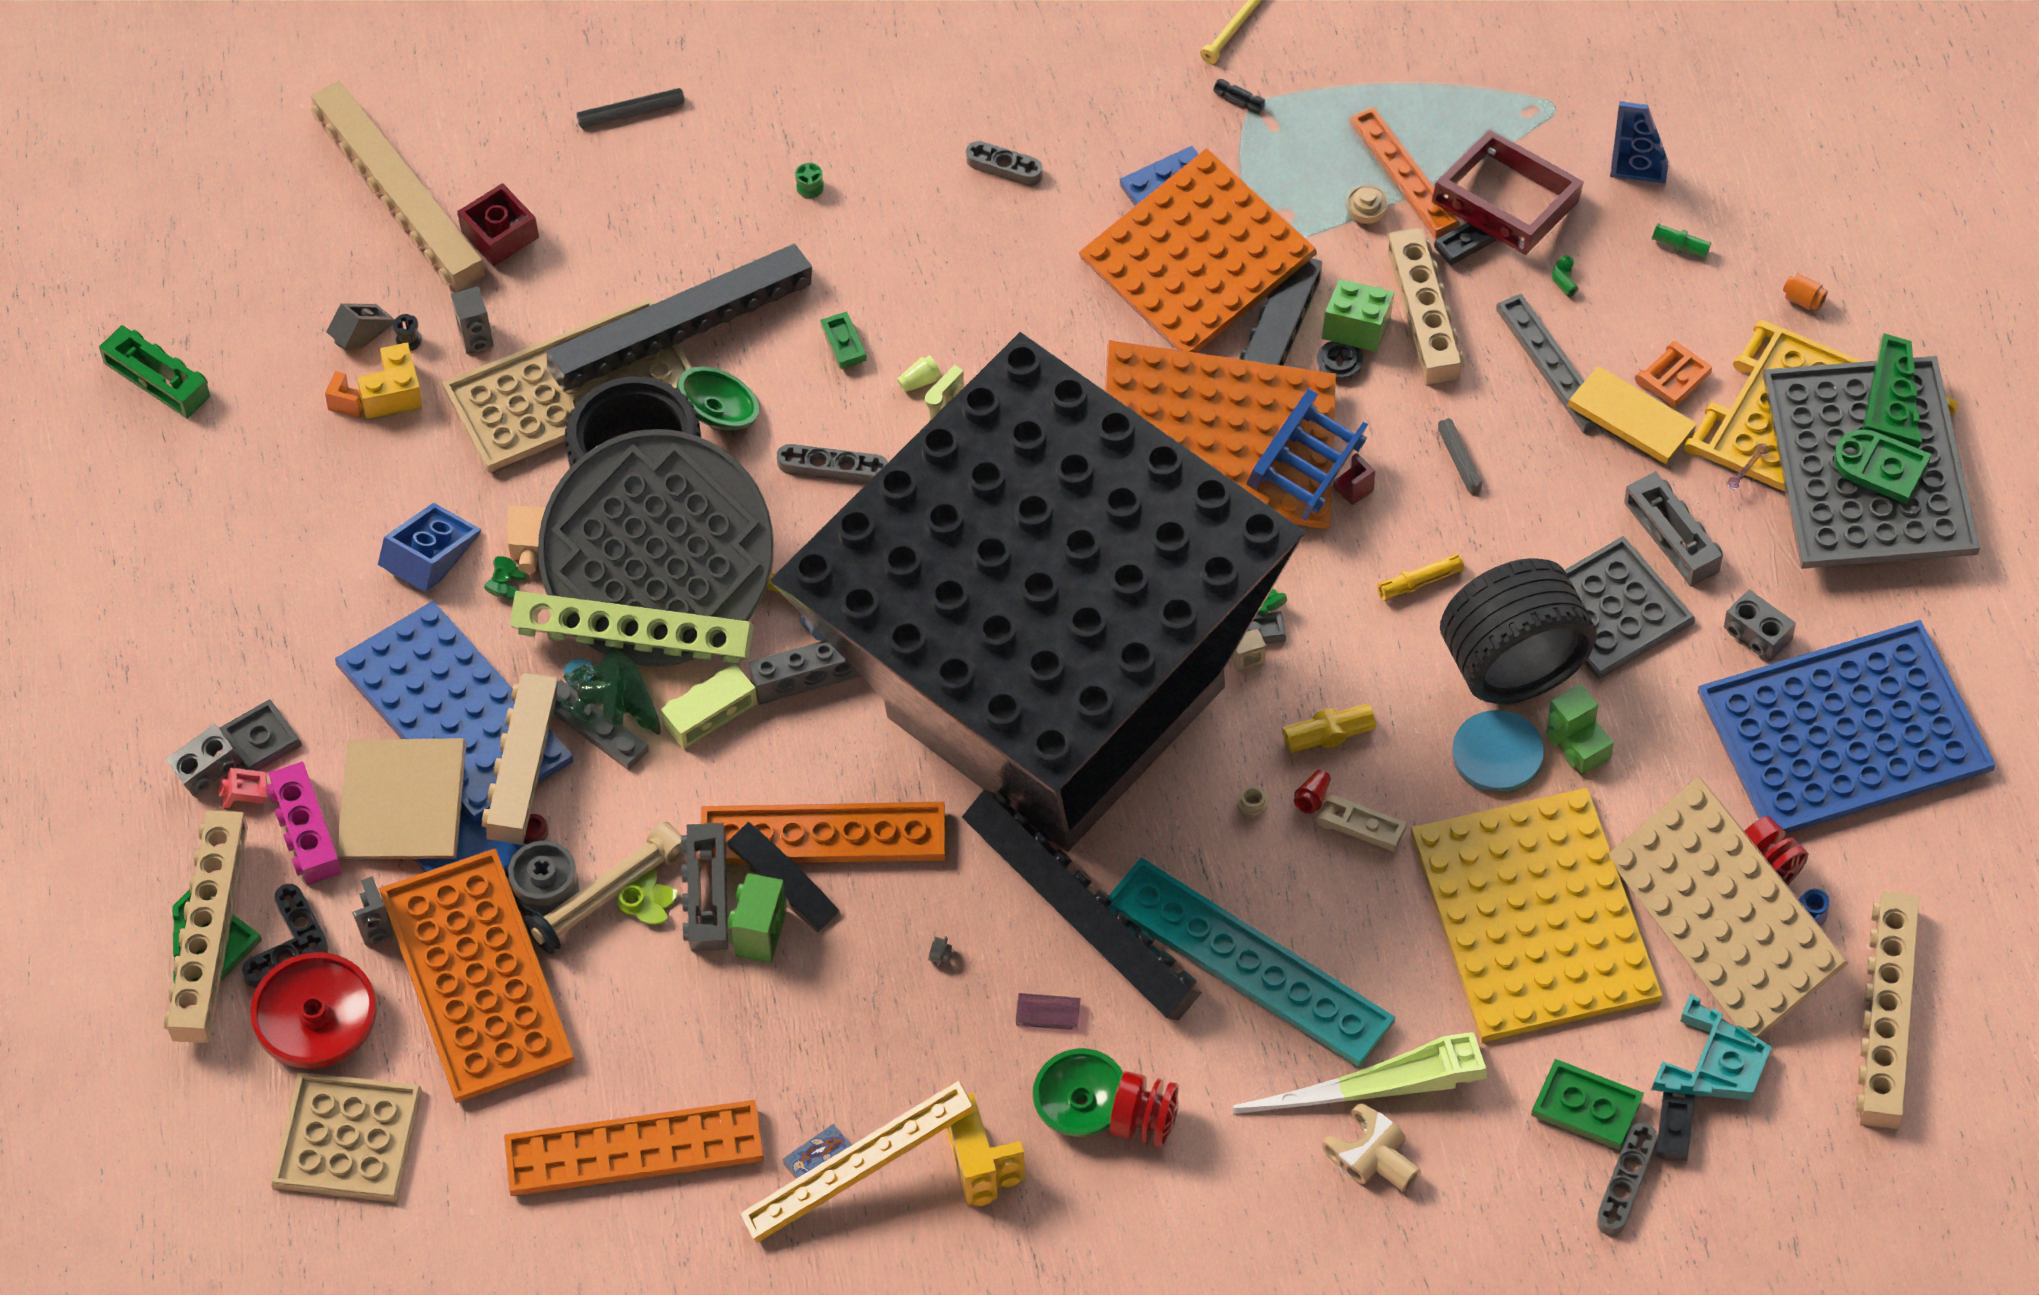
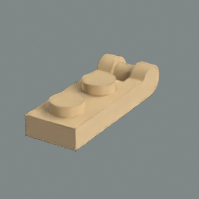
M1333 794L1328 795L1324 803L1326 808L1319 813L1316 819V823L1323 829H1334L1392 852L1396 851L1407 827V822ZM1342 812L1344 813L1343 817H1339L1336 815V813Z

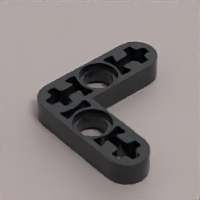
M294 884L280 886L274 895L277 908L293 939L245 961L242 973L245 982L252 988H257L260 981L271 970L267 962L271 961L274 968L278 965L277 959L282 954L297 956L298 948H300L302 954L314 952L328 953L329 948L326 937L301 889ZM290 895L294 900L296 908L291 910L288 901L284 897ZM300 917H306L310 920L309 924L304 928L294 927V921ZM314 942L318 945V949L313 950L309 947V944ZM256 968L261 971V975L257 977L252 971Z

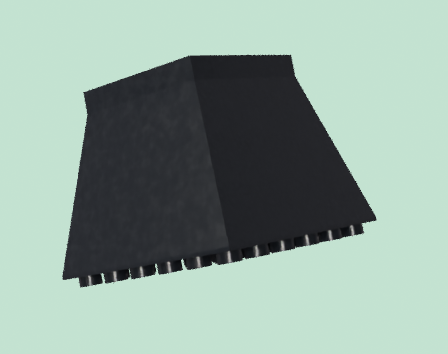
M1019 332L770 581L882 697L887 718L983 790L995 793L998 790L1005 794L1011 800L1010 806L1015 811L1020 810L1031 819V826L1044 832L1055 844L1068 853L1225 688L1224 669L1303 539L1305 531L1029 337Z

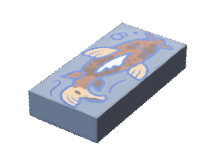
M832 1124L783 1158V1164L797 1179L852 1145L839 1129Z

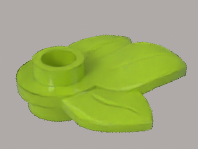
M651 870L620 891L617 896V905L621 912L627 915H636L642 923L651 925L662 924L667 921L664 909H667L674 903L678 896V891L666 885L656 884V872ZM632 899L637 900L636 903H633V904H629V903H628V901H630V900H632Z

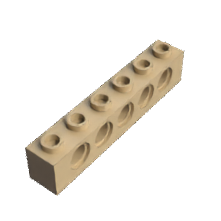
M1422 227L1388 233L1387 251L1425 384L1430 385L1459 380L1460 368H1463L1465 365L1462 350L1457 351L1458 337L1456 329L1450 327L1451 311L1449 305H1444L1443 299H1445L1442 282H1437L1438 267L1436 260L1431 261L1430 258L1432 254L1430 239L1424 237Z

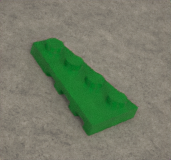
M1883 333L1880 339L1863 429L1878 432L1912 447L1919 448L1922 438L1918 429L1920 418L1919 411L1916 409L1917 389L1914 386L1913 379L1915 369L1912 341Z

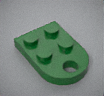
M1861 429L1851 431L1839 440L1835 450L1834 462L1839 473L1847 480L1908 504L1930 462L1932 454L1878 432ZM1845 448H1854L1858 451V454L1848 455L1843 450Z

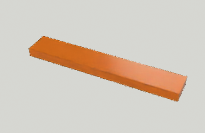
M1374 107L1349 118L1351 127L1435 239L1460 227V221L1455 215L1431 202L1434 192L1433 185Z

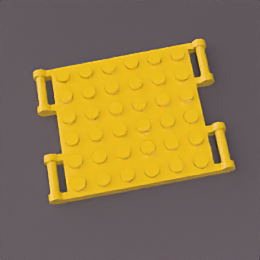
M1759 320L1753 328L1754 334L1744 351L1733 362V367L1737 371L1751 373L1731 409L1715 402L1708 404L1704 419L1694 436L1685 443L1684 450L1692 456L1700 455L1786 492L1763 380L1764 369L1863 361L1765 320ZM1767 337L1772 338L1759 361L1752 359L1763 339ZM1946 396L1950 416H1952L1959 406L1954 399ZM1722 420L1723 422L1711 443L1703 442L1715 421Z

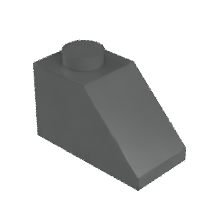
M341 303L326 333L335 339L334 343L343 349L363 348L393 325L395 319L377 304Z

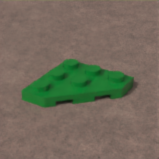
M189 890L172 906L174 960L181 953L179 934L180 930L185 929L186 926L184 907L185 903L190 902L192 893ZM233 914L221 981L262 941L261 935ZM210 923L203 924L200 927H206ZM205 950L198 951L195 954H202ZM173 971V982L175 983L176 974ZM193 978L190 982H195L200 978Z

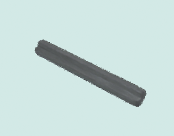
M675 88L578 111L576 116L579 126L583 128L683 104L685 98L682 89Z

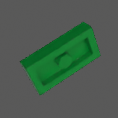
M847 311L820 320L821 328L839 369L867 361L866 352Z

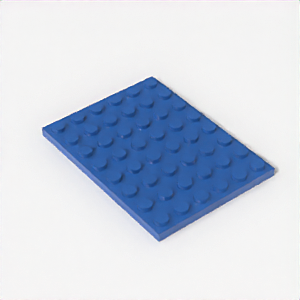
M1921 619L1698 686L1697 693L1758 819L1770 816L1785 830L1786 834L1992 772L1995 769L1996 764Z

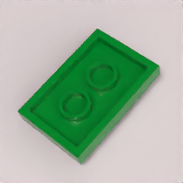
M1555 1059L1533 1106L1531 1116L1621 1150L1643 1100L1644 1093Z

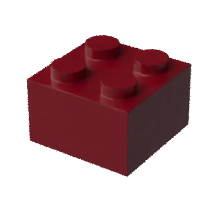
M504 183L457 211L461 232L493 266L539 238L536 217Z

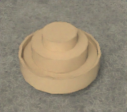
M1358 186L1348 194L1347 212L1357 222L1365 224L1375 223L1381 220L1387 213V195L1376 186Z

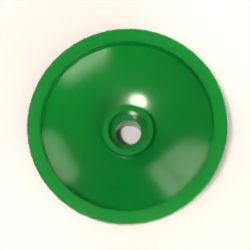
M693 367L684 371L677 382L676 388L688 397V401L692 402L694 409L697 411L699 421L710 427L726 431L745 429L755 422L759 414V403L752 390L741 380L725 371L711 367Z
M1076 1048L1061 1052L1049 1059L1041 1067L1035 1078L1032 1095L1036 1112L1049 1128L1060 1134L1072 1137L1097 1134L1107 1129L1110 1125L1113 1103L1123 1071L1116 1061L1097 1050ZM1080 1099L1087 1100V1103L1084 1105L1077 1104Z

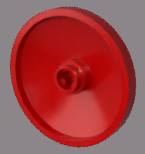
M324 952L297 955L271 969L257 986L250 1008L251 1024L262 1048L279 1062L298 1068L329 1066L353 1054L370 1035L377 1013L374 990L364 971L355 963L342 956Z

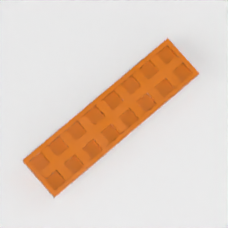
M756 1099L504 1134L511 1197L764 1161Z

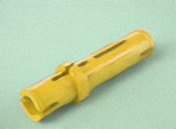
M1455 553L1418 569L1401 571L1398 576L1377 583L1378 594L1385 601L1399 594L1413 593L1420 586L1464 571L1463 560L1461 556L1459 557L1458 553Z

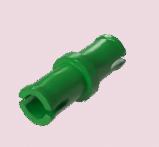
M1657 223L1652 235V240L1675 247V251L1681 252L1683 250L1700 256L1703 259L1706 258L1711 246L1710 241L1707 242L1691 236L1686 230L1682 229L1680 232L1660 223Z

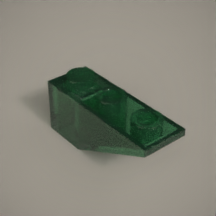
M614 647L590 670L593 690L599 696H606L612 700L616 708L622 713H629L643 729H650L659 735L661 733L659 717L637 664Z

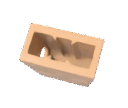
M508 505V547L510 557L514 561H519L518 569L524 573H534L536 565L539 563L538 539L541 520L545 511L543 507Z

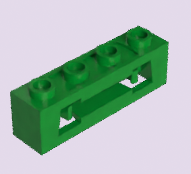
M121 325L99 346L105 365L186 419L211 397L207 386L208 381L202 373L198 371L193 372L186 367L182 360L167 355L158 344L154 343L152 345L136 330L131 331L124 325ZM138 357L144 360V364L140 362ZM166 379L170 381L171 386L166 384Z

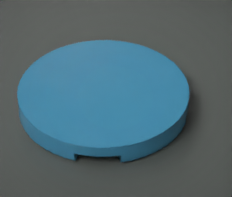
M1501 710L1481 712L1467 719L1457 730L1452 747L1453 763L1459 775L1467 783L1482 791L1487 789L1513 792L1525 787L1539 773L1544 754L1543 742L1536 728L1525 718L1515 713Z

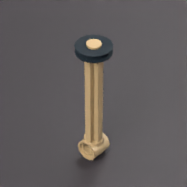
M669 822L657 825L649 833L646 841L647 844L543 917L536 911L532 912V917L526 916L525 923L534 940L549 954L554 953V948L560 949L561 944L558 937L619 894L623 888L633 884L660 863L665 862L671 865L678 862L686 854H682L681 834Z

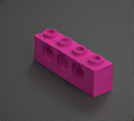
M304 762L268 772L272 784L266 787L271 802L278 801L280 808L276 809L275 813L280 827H287L288 833L283 834L288 851L295 850L297 857L293 858L292 862L297 876L303 875L306 884L310 885L342 874ZM307 822L304 825L298 826L300 823ZM309 847H315L312 850H306Z

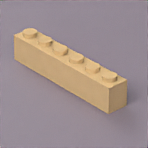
M522 672L520 683H514L511 700L515 701L514 708H508L506 716V726H509L508 734L502 733L500 741V751H503L502 759L496 758L494 776H497L496 784H490L488 801L491 802L490 809H484L482 817V827L487 828V840L519 845L524 843L558 695V678Z

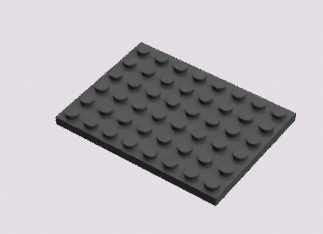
M1937 356L1913 358L1915 369L1913 379L1914 386L1917 389L1916 409L1919 411L1920 418L1918 429L1922 438V443L1917 449L1932 455L1908 504L1847 480L1839 473L1834 462L1835 450L1839 440L1851 431L1863 429L1876 361L1764 369L1763 380L1801 569L1979 554V542ZM1845 448L1843 450L1848 455L1858 454V451L1854 448Z

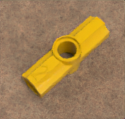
M1368 703L1341 711H1336L1334 708H1326L1315 713L1312 719L1282 727V735L1286 749L1290 753L1322 745L1324 748H1334L1342 744L1347 737L1376 729V721L1372 707Z

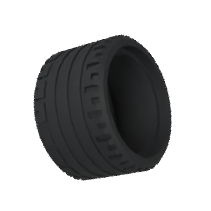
M639 376L613 379L590 390L588 394H585L575 404V408L571 410L570 418L566 422L567 428H565V443L570 467L583 455L607 439L632 430H674L701 437L697 411L694 409L692 402L688 401V397L685 394H682L678 388L672 387L671 384L662 382V380Z
M1526 558L1507 562L1474 578L1451 599L1440 620L1441 636L1470 691L1477 699L1495 704L1525 701L1544 694L1562 684L1587 661L1597 640V629L1564 568L1556 562L1539 558Z

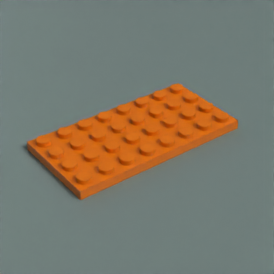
M496 848L379 888L382 901L455 1103L575 1062Z

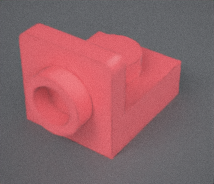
M230 768L225 779L220 780L218 795L222 797L223 808L229 809L234 800L264 804L267 799L266 772Z

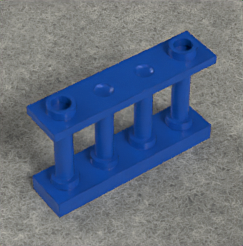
M1309 388L1252 469L1246 483L1249 487L1257 490L1262 481L1265 483L1269 481L1304 502L1307 506L1301 518L1305 521L1312 512L1318 514L1326 501L1323 495L1354 450L1359 452L1368 438L1363 435L1368 426L1364 421L1356 433L1317 411L1318 407L1314 405L1318 394ZM1304 420L1307 422L1311 420L1348 442V445L1341 454L1303 431L1302 422ZM1290 440L1293 442L1297 440L1335 464L1329 473L1326 474L1290 452L1287 444ZM1276 460L1280 463L1282 461L1286 462L1319 482L1321 485L1313 495L1275 472L1276 468L1273 465Z

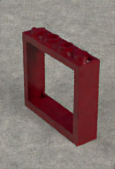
M1489 129L1436 181L1431 202L1520 253L1527 255L1579 202L1584 181ZM1488 155L1559 196L1528 225L1457 185V183Z

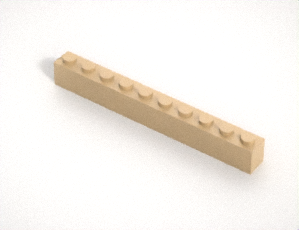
M340 80L311 95L313 107L310 109L315 120L318 123L323 122L329 138L337 140L344 157H350L356 172L360 176L364 175L367 178L366 181L370 190L374 194L378 192L381 196V202L388 212L393 211L399 227L402 230L407 229L416 248L421 247L429 265L437 267L438 274L445 285L450 284L455 292H458L485 277L482 259Z

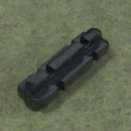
M1224 79L1217 80L1213 88L1215 94L1225 95L1226 99L1243 107L1248 106V109L1255 113L1261 112L1265 106L1266 101L1264 98L1257 95L1253 96V93L1234 84L1232 86L1230 82Z

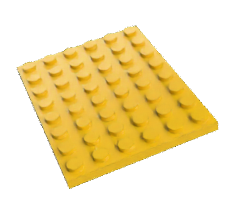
M1588 788L1411 827V835L1481 1043L1652 1004L1662 1000L1661 990L1617 868L1612 858L1608 855L1610 849Z

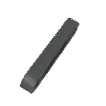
M796 444L783 445L777 451V465L782 472L868 483L888 463L886 458L878 454ZM789 456H794V458L791 459V462L786 461L789 458ZM815 458H823L826 460V463L823 466L815 467L811 464V461ZM845 461L855 464L850 470L839 468V465ZM860 464H864L862 466L863 471H860ZM874 466L880 467L877 469V472H871Z
M1636 1123L1629 1130L1598 1211L1597 1226L1606 1235H1618L1625 1228L1656 1146L1657 1133L1654 1127L1648 1123ZM1641 1134H1645L1647 1140L1644 1141L1641 1152L1635 1150L1638 1138ZM1628 1159H1634L1640 1163L1641 1168L1636 1172H1630L1624 1168L1623 1163ZM1617 1186H1625L1630 1190L1631 1195L1628 1198L1621 1199L1614 1195L1613 1189ZM1614 1206L1618 1208L1616 1220L1613 1224L1607 1223V1218L1610 1217Z

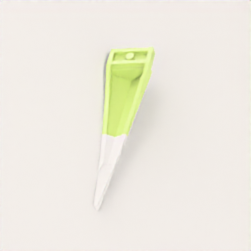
M1474 1032L1443 1036L1366 1069L1292 1092L1237 1104L1232 1107L1233 1114L1455 1089L1456 1083H1470L1475 1080L1487 1079V1071Z

